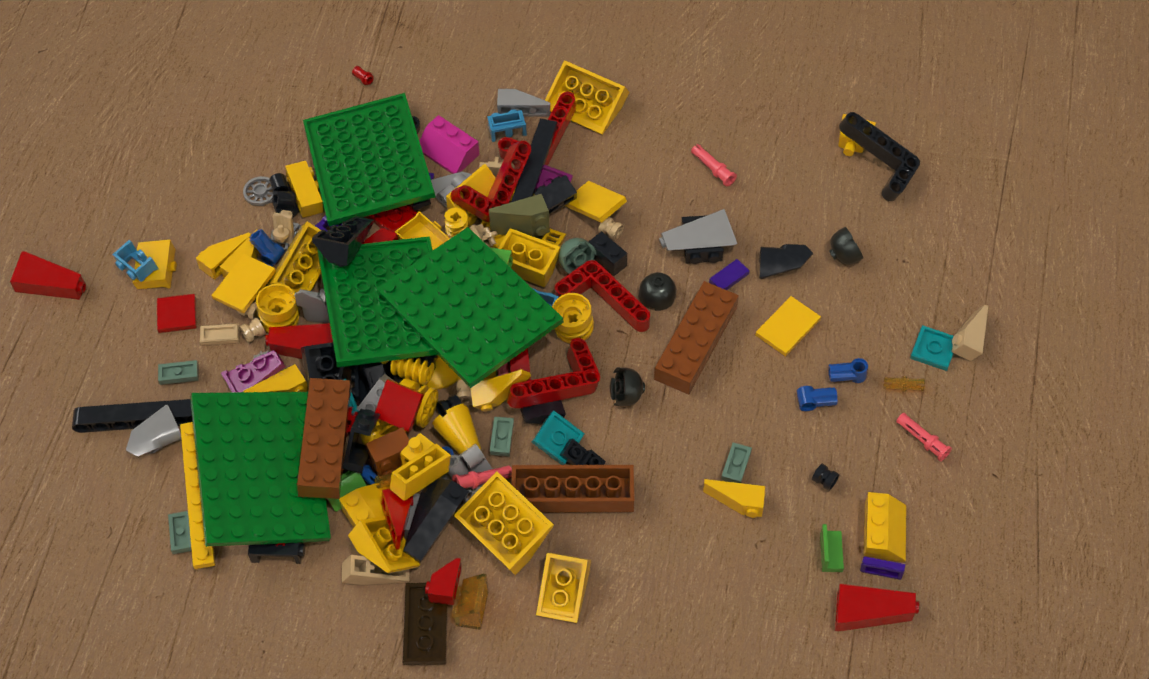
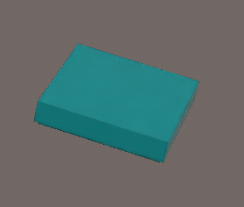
M922 325L910 359L947 371L954 354L952 352V339L954 336Z
M553 410L531 443L561 465H565L567 461L560 456V453L569 439L573 438L579 443L585 433Z

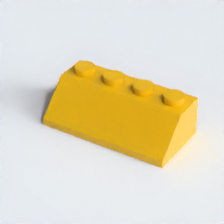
M308 221L300 226L268 285H287L293 289L294 293L299 292L300 289L312 290L321 274L318 248L312 242V237L321 231L319 228Z

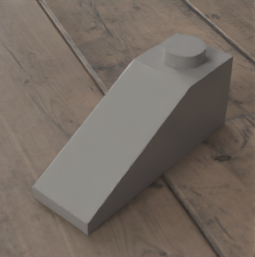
M498 89V113H508L510 110L515 109L517 111L522 110L524 117L550 116V102L517 89Z

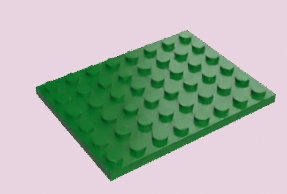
M405 93L303 120L329 226L340 224L356 216L365 217L436 197Z
M469 227L376 288L378 294L470 388L564 323L563 317Z
M430 236L362 244L354 260L345 267L329 263L318 250L337 367L438 355L378 294L376 289L433 251Z
M308 392L191 393L190 400L206 547L330 541L331 533L326 498L298 497L297 483Z

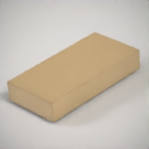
M239 324L201 326L200 344L202 346L239 343L240 326Z

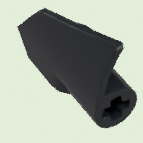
M276 173L269 179L273 190L272 202L275 212L281 213L282 210L291 211L294 218L300 212L296 204L295 193L291 191L285 175Z
M785 244L780 248L760 247V279L801 268L813 255V252L806 245Z

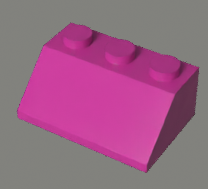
M439 115L426 126L419 140L423 155L451 174L461 172L480 155L479 143L476 139Z

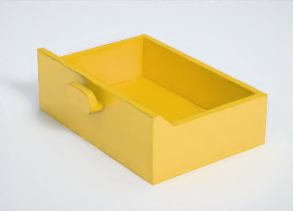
M420 211L414 218L395 231L398 235V240L430 236L433 250L450 239L440 230L442 228L436 221L432 223Z
M171 240L138 242L137 251L141 249L147 258L151 257L159 269L153 271L142 282L138 279L133 280L136 289L158 287L170 289L173 271H176L177 263L174 261L176 249ZM135 261L134 269L136 270L138 267L141 266L137 261Z

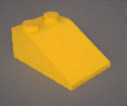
M391 479L357 488L339 499L341 509L353 528L360 520L385 516L381 506L382 490L390 489Z
M385 516L360 520L348 534L357 552L387 573L420 566L417 560L403 552L406 543L404 536L400 549H395Z
M547 553L536 612L537 616L578 623L589 577L590 559Z

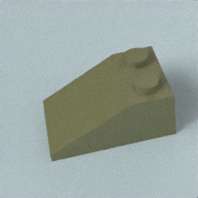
M542 194L488 209L490 231H497L499 235H506L510 228L533 237L542 236L550 232L549 210Z

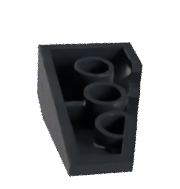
M357 216L343 221L342 226L333 225L327 232L325 230L319 231L312 237V242L329 263H334L339 267L348 266L354 260L374 220Z
M333 342L301 347L308 391L310 378L343 379L344 367H337Z
M440 478L426 486L420 494L403 552L421 563L451 522L454 514L464 504L469 491L453 480Z

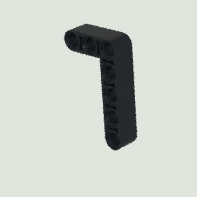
M855 112L848 113L839 124L840 131L895 170L882 189L883 198L887 201H894L904 191L920 165L919 158Z

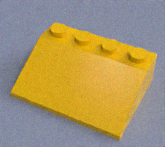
M564 60L545 101L550 102V112H552L562 93H573L576 101V111L571 121L603 135L622 109L629 91L623 85Z
M497 471L454 514L456 519L514 575L530 561L554 526L551 521Z

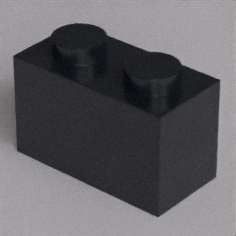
M566 175L554 178L549 185L540 186L534 193V196L542 194L549 214L577 199V191Z
M602 231L588 241L596 250L594 260L611 275L615 276L627 267L628 253Z

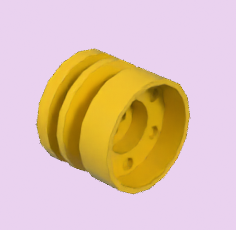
M272 284L266 286L259 291L256 297L259 321L268 333L269 327L295 326L299 323L295 293L287 285Z
M567 293L556 299L552 308L564 320V323L555 328L557 337L569 344L574 338L588 339L594 330L592 308L589 300L578 293Z
M405 378L399 384L424 394L413 424L424 428L428 425L435 412L439 396L438 390L433 387L429 388L427 385H423L420 388L418 382Z

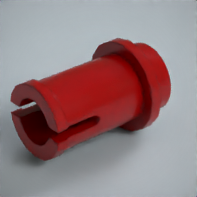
M356 66L352 70L353 76L360 79L362 84L370 85L373 82L374 77L371 72H366L360 66Z

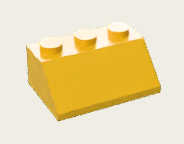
M483 164L456 188L467 185L488 197L496 178L489 167ZM460 191V196L464 198L463 193ZM450 192L446 196L447 210L454 207L462 208L451 200ZM475 201L476 206L479 208V203ZM463 209L467 213L468 226L473 225L478 217Z
M511 228L498 249L511 250L513 258L511 268L523 280L544 288L554 272L561 249L557 245Z
M868 492L865 501L864 556L886 561L905 562L906 505L890 494Z

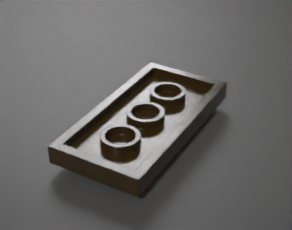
M406 583L403 665L446 664L448 604L429 602L428 594H425L426 583Z

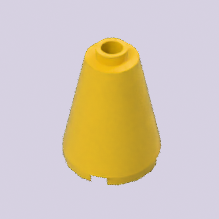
M459 404L446 410V415L443 417L439 415L432 422L438 433L459 455L474 444L481 450L467 405Z

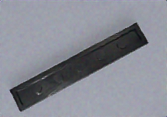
M540 118L531 143V153L521 173L511 202L534 196L558 126L557 121Z

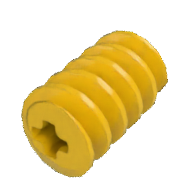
M454 207L445 212L446 235L450 239L469 227L467 213L462 208Z
M408 358V360H392L390 370L392 375L398 374L400 378L405 377L419 382L420 385H426L430 381L435 367L434 363H431L428 367L427 360L421 365V358H417L415 362L414 358Z

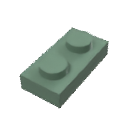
M197 360L158 364V382L160 385L199 381V364Z
M494 417L490 455L510 456L514 418Z
M732 443L721 480L734 483L742 482L752 452L751 447Z
M188 511L168 514L172 554L192 551Z

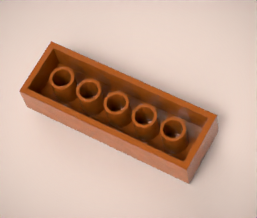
M704 281L655 366L654 380L689 395L735 313L739 295Z
M310 378L297 483L298 497L340 499L351 396L350 380Z
M512 465L511 485L540 512H634V465Z

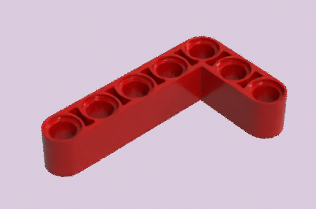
M564 92L560 95L548 120L557 121L558 126L544 165L548 166L576 111L575 96L571 92ZM509 137L501 138L498 141L500 157L504 159L508 151L505 148H509L512 144L519 141Z
M523 140L509 147L488 197L470 186L463 185L452 190L451 200L483 221L490 222L488 209L509 203L531 153L530 144ZM460 191L463 193L464 198L460 196ZM475 201L479 203V208L476 206Z
M589 260L555 285V295L558 298L567 293H578L581 295L592 288L636 331L645 332L650 327L649 310L597 261Z
M574 338L570 342L567 358L573 372L513 384L507 398L508 405L516 409L594 393L601 377L585 340Z

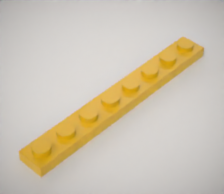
M193 422L180 424L193 567L194 569L215 566L214 546H205Z

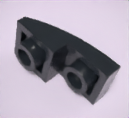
M561 400L520 409L524 423L543 424L553 410L563 418L566 415Z
M573 438L569 439L560 453V456L572 465H604L606 462L592 449L587 451Z

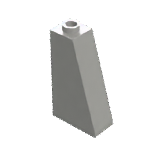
M725 209L662 232L659 238L662 248L666 247L667 251L737 244Z

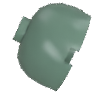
M571 238L560 247L558 259L562 268L570 274L585 262L594 260L596 250L593 245L583 238Z

